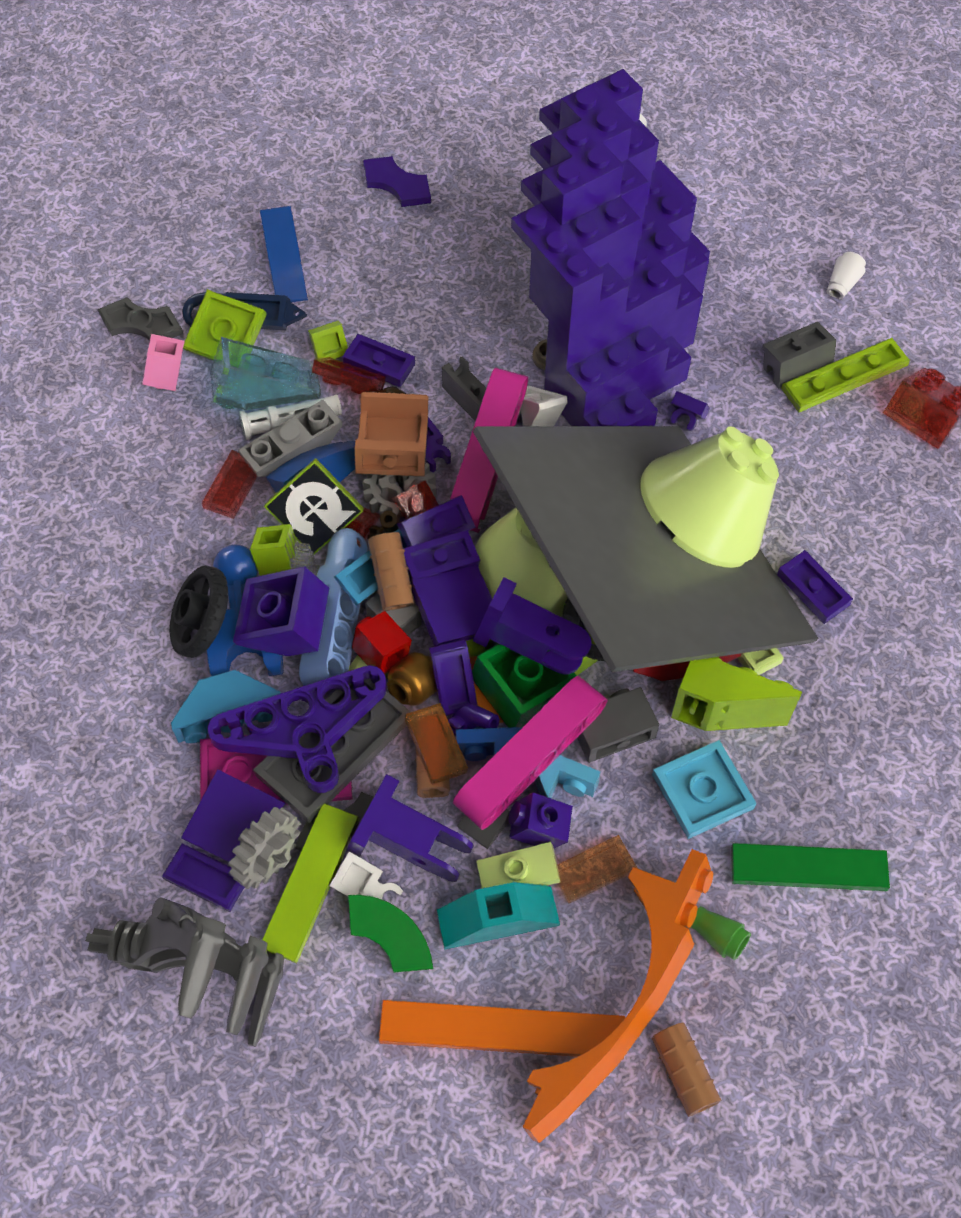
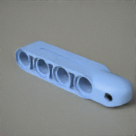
M342 528L331 537L325 565H322L317 573V577L330 589L319 650L305 653L301 656L299 676L303 686L349 671L352 643L357 626L360 603L357 606L353 603L334 576L365 554L368 549L365 539L351 528ZM357 539L360 542V547L357 545Z

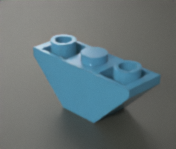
M236 670L201 679L197 682L172 720V730L178 743L183 741L190 744L200 742V739L207 737V727L214 716L281 693L279 690ZM260 712L253 717L252 721L269 722L272 721L273 716L267 712ZM245 719L240 720L241 726L245 723ZM228 726L221 727L222 732L230 733L231 730Z

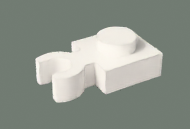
M351 852L347 854L329 885L346 896L366 895L382 899L383 894L389 890L399 895L403 893L401 887L395 883L382 884L378 882L383 871Z

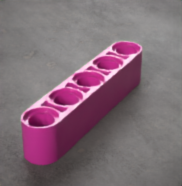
M494 368L473 430L476 426H515L526 394L528 376ZM473 431L450 500L461 495L463 496L476 527L470 531L479 533L478 525L481 519H485L498 475L487 455L482 450Z
M580 676L571 679L459 790L453 800V804L481 830L489 827L600 715L608 702L607 698Z

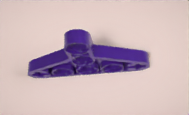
M371 665L363 666L222 712L210 720L207 727L209 738L213 746L222 751L296 758L308 788L317 793L329 792L334 789L339 780L338 767L331 746L385 696L387 691L385 674L378 667ZM371 679L375 683L376 689L369 691L368 687L364 686V680ZM353 683L357 697L353 701L351 700L350 687L348 685ZM331 689H340L345 694L344 699L337 704L326 702L324 695ZM301 700L308 703L309 708L303 715L295 716L288 712L290 704L294 701ZM267 712L273 716L272 722L268 726L259 728L252 724L253 717L256 714ZM245 719L250 735L244 736L240 720ZM228 726L231 730V736L224 738L221 734V727ZM316 733L321 739L314 748H304L299 744V740L304 734ZM320 765L328 766L332 770L330 778L324 782L313 780L310 774L315 767Z

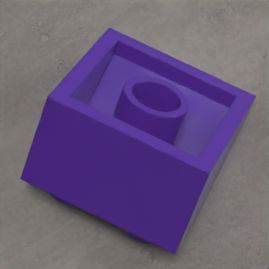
M305 566L246 579L233 642L239 646L288 657L318 651L330 588Z

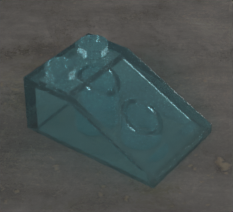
M220 338L210 370L212 400L214 403H218L226 409L251 410L320 398L321 389L315 362L232 339Z

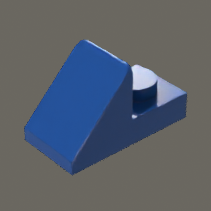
M523 727L456 730L457 757L464 756L468 761L484 760L487 755H495Z

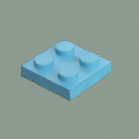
M720 740L653 769L652 776L687 839L753 810L757 804Z

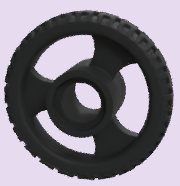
M206 565L197 568L187 577L177 594L171 613L169 632L173 649L179 655L189 658L200 656L210 647L221 629L228 603L227 580L221 570ZM193 629L198 630L193 639H191Z

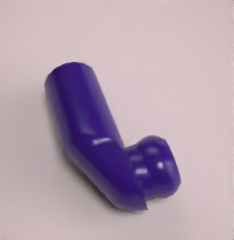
M467 704L455 712L452 718L447 720V731L456 737V730L474 729L477 726L483 729L497 728L500 719L498 715L476 704Z

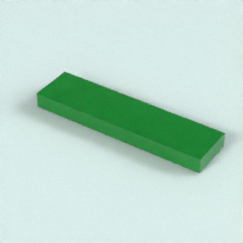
M733 843L731 846L732 884L888 891L890 888L887 850Z

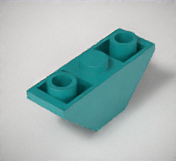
M512 882L477 889L437 909L444 950L560 926L551 886Z

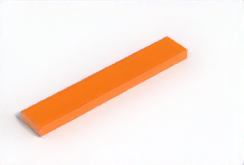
M383 1000L379 1043L578 1057L606 1039L623 1022L625 1016Z

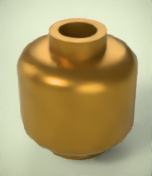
M412 652L390 668L387 688L389 693L401 704L417 706L437 692L430 656L419 652Z

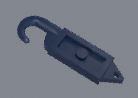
M206 292L196 293L184 303L182 309L183 319L190 327L194 321L191 316L192 311L201 304ZM236 292L219 293L265 310L267 315L261 329L286 331L287 326L307 317V314L290 302L288 296Z

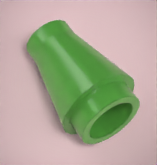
M702 906L697 909L695 921L691 926L723 958L728 956L733 960L740 956L751 937V933L744 929L745 924L711 912Z

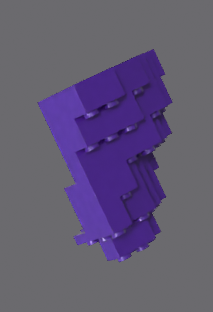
M624 69L540 108L539 120L552 134L530 144V155L543 170L521 180V191L534 207L511 218V228L531 250L529 298L549 320L544 390L567 396V404L561 414L571 426H655L658 409L650 400L687 380L692 357L684 348L694 343L709 264L710 251L691 231L697 197L661 160L656 161L659 140L639 120L643 88Z

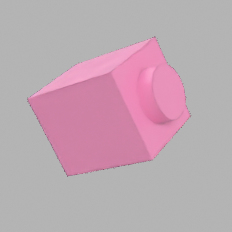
M151 334L143 385L176 391L184 340Z

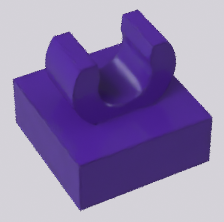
M676 391L671 403L678 409L672 413L671 423L676 425L682 415H687L690 418V422L686 429L692 431L697 426L696 416L705 419L710 407L705 402Z

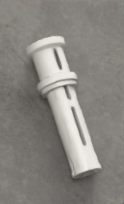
M336 394L280 408L270 404L266 405V409L249 413H246L244 410L239 411L245 440H250L253 435L269 432L321 400H324L333 412L339 416L342 414L339 397Z

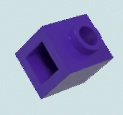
M533 792L515 801L509 813V823L511 824L509 838L532 846L551 842L553 848L568 843L573 806Z

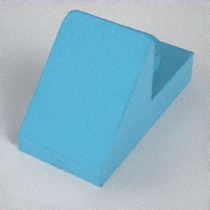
M559 755L535 780V784L540 795L548 798L552 797L558 783L563 785V789L574 796L583 797L586 794L593 797L601 772Z

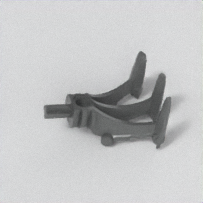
M162 897L155 901L152 915L145 923L119 920L113 931L94 928L93 933H88L85 940L89 942L87 949L89 952L107 954L108 960L128 969L158 973L171 968L184 967L178 1001V1016L192 1019L199 1009L214 969L231 975L236 982L227 1019L226 1032L238 1035L244 1025L254 994H256L248 1037V1045L254 1047L257 1046L262 1037L280 980L284 974V956L275 953L274 959H268L267 942L250 936L248 943L240 946L234 938L224 932L226 924L205 917L189 907Z

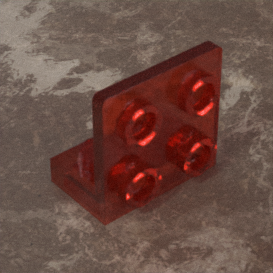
M923 368L902 380L883 413L939 449L961 419V386H953L945 380L946 377L941 372L935 369Z

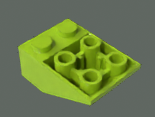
M719 657L690 661L679 687L671 718L704 731L787 726L802 691L794 689L792 685L785 681H773L762 677L748 667H736L723 662Z

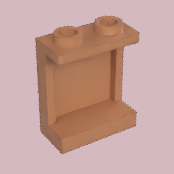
M361 393L358 439L355 441L356 474L425 476L429 398L427 395Z

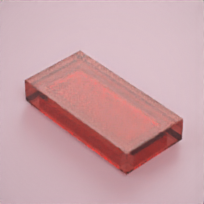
M231 450L202 501L204 509L232 519L235 518L257 478V475L240 456L239 452Z

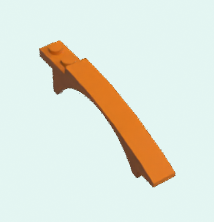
M691 849L676 883L635 867L632 868L628 878L634 886V893L647 912L651 930V957L645 983L629 1014L601 1043L570 1061L552 1067L532 1070L527 1082L536 1087L535 1094L538 1096L525 1120L523 1129L533 1141L542 1142L571 1116L618 1066L664 1002L695 945L689 928L694 923L698 908L696 904L701 893H707L712 884L713 871H711L705 853Z

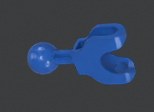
M238 544L226 546L216 555L213 567L221 570L226 577L230 609H226L221 629L207 649L210 674L215 676L229 672L231 662L238 655L248 652L256 653L263 658L269 676L282 675L284 673L283 655L239 646L233 642L246 579L257 577L258 570L249 548Z

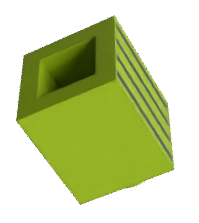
M291 524L257 527L250 551L260 576L299 568L302 555Z

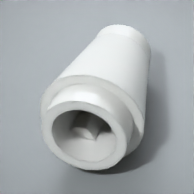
M845 252L836 259L826 290L828 295L839 300L845 297L865 274L866 262L863 257L854 252Z

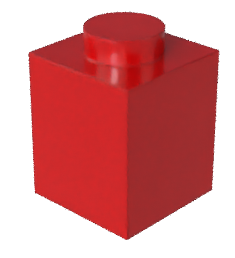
M383 611L374 617L368 616L357 624L352 649L367 666L378 667L386 674L394 664L409 654L412 640L388 613Z

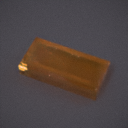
M441 703L405 714L404 720L432 785L467 773L468 766Z
M617 835L557 864L561 880L557 884L568 904L629 875L632 868H637L620 836Z

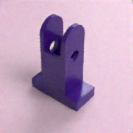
M503 577L473 641L486 647L491 639L560 674H571L577 671L583 658L591 648V638L588 632L582 627L514 594L513 591L517 583Z
M386 774L346 850L360 857L368 841H371L432 874L450 882H456L460 876L459 872L446 862L430 855L429 851L435 840L463 853H471L474 847L473 843L458 832L391 798L400 781Z

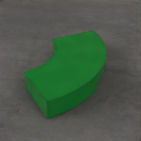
M348 895L351 935L367 937L378 943L389 956L393 972L433 969L432 956L426 939L415 922L406 913L393 904L379 898L366 895Z

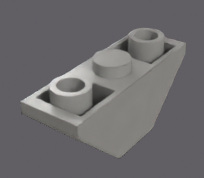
M321 400L238 449V452L257 477H266L294 457L314 448L330 444L343 426L342 421L327 403Z

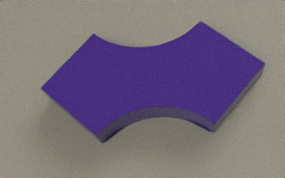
M393 156L363 160L367 188H377L390 192L399 200L401 207L431 204L427 174L417 175L404 171L395 163Z

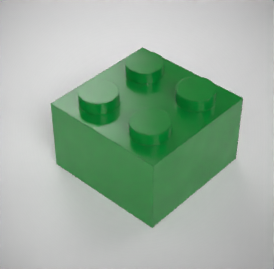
M501 644L477 656L472 669L473 681L508 728L525 726L571 679L577 676L575 673H557Z

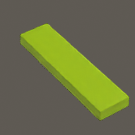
M890 338L783 383L781 389L799 413L908 366L910 360L894 339Z
M325 803L322 805L262 939L268 943L267 952L274 955L275 953L282 954L284 959L297 964L330 889L329 885L337 873L360 820L358 816Z

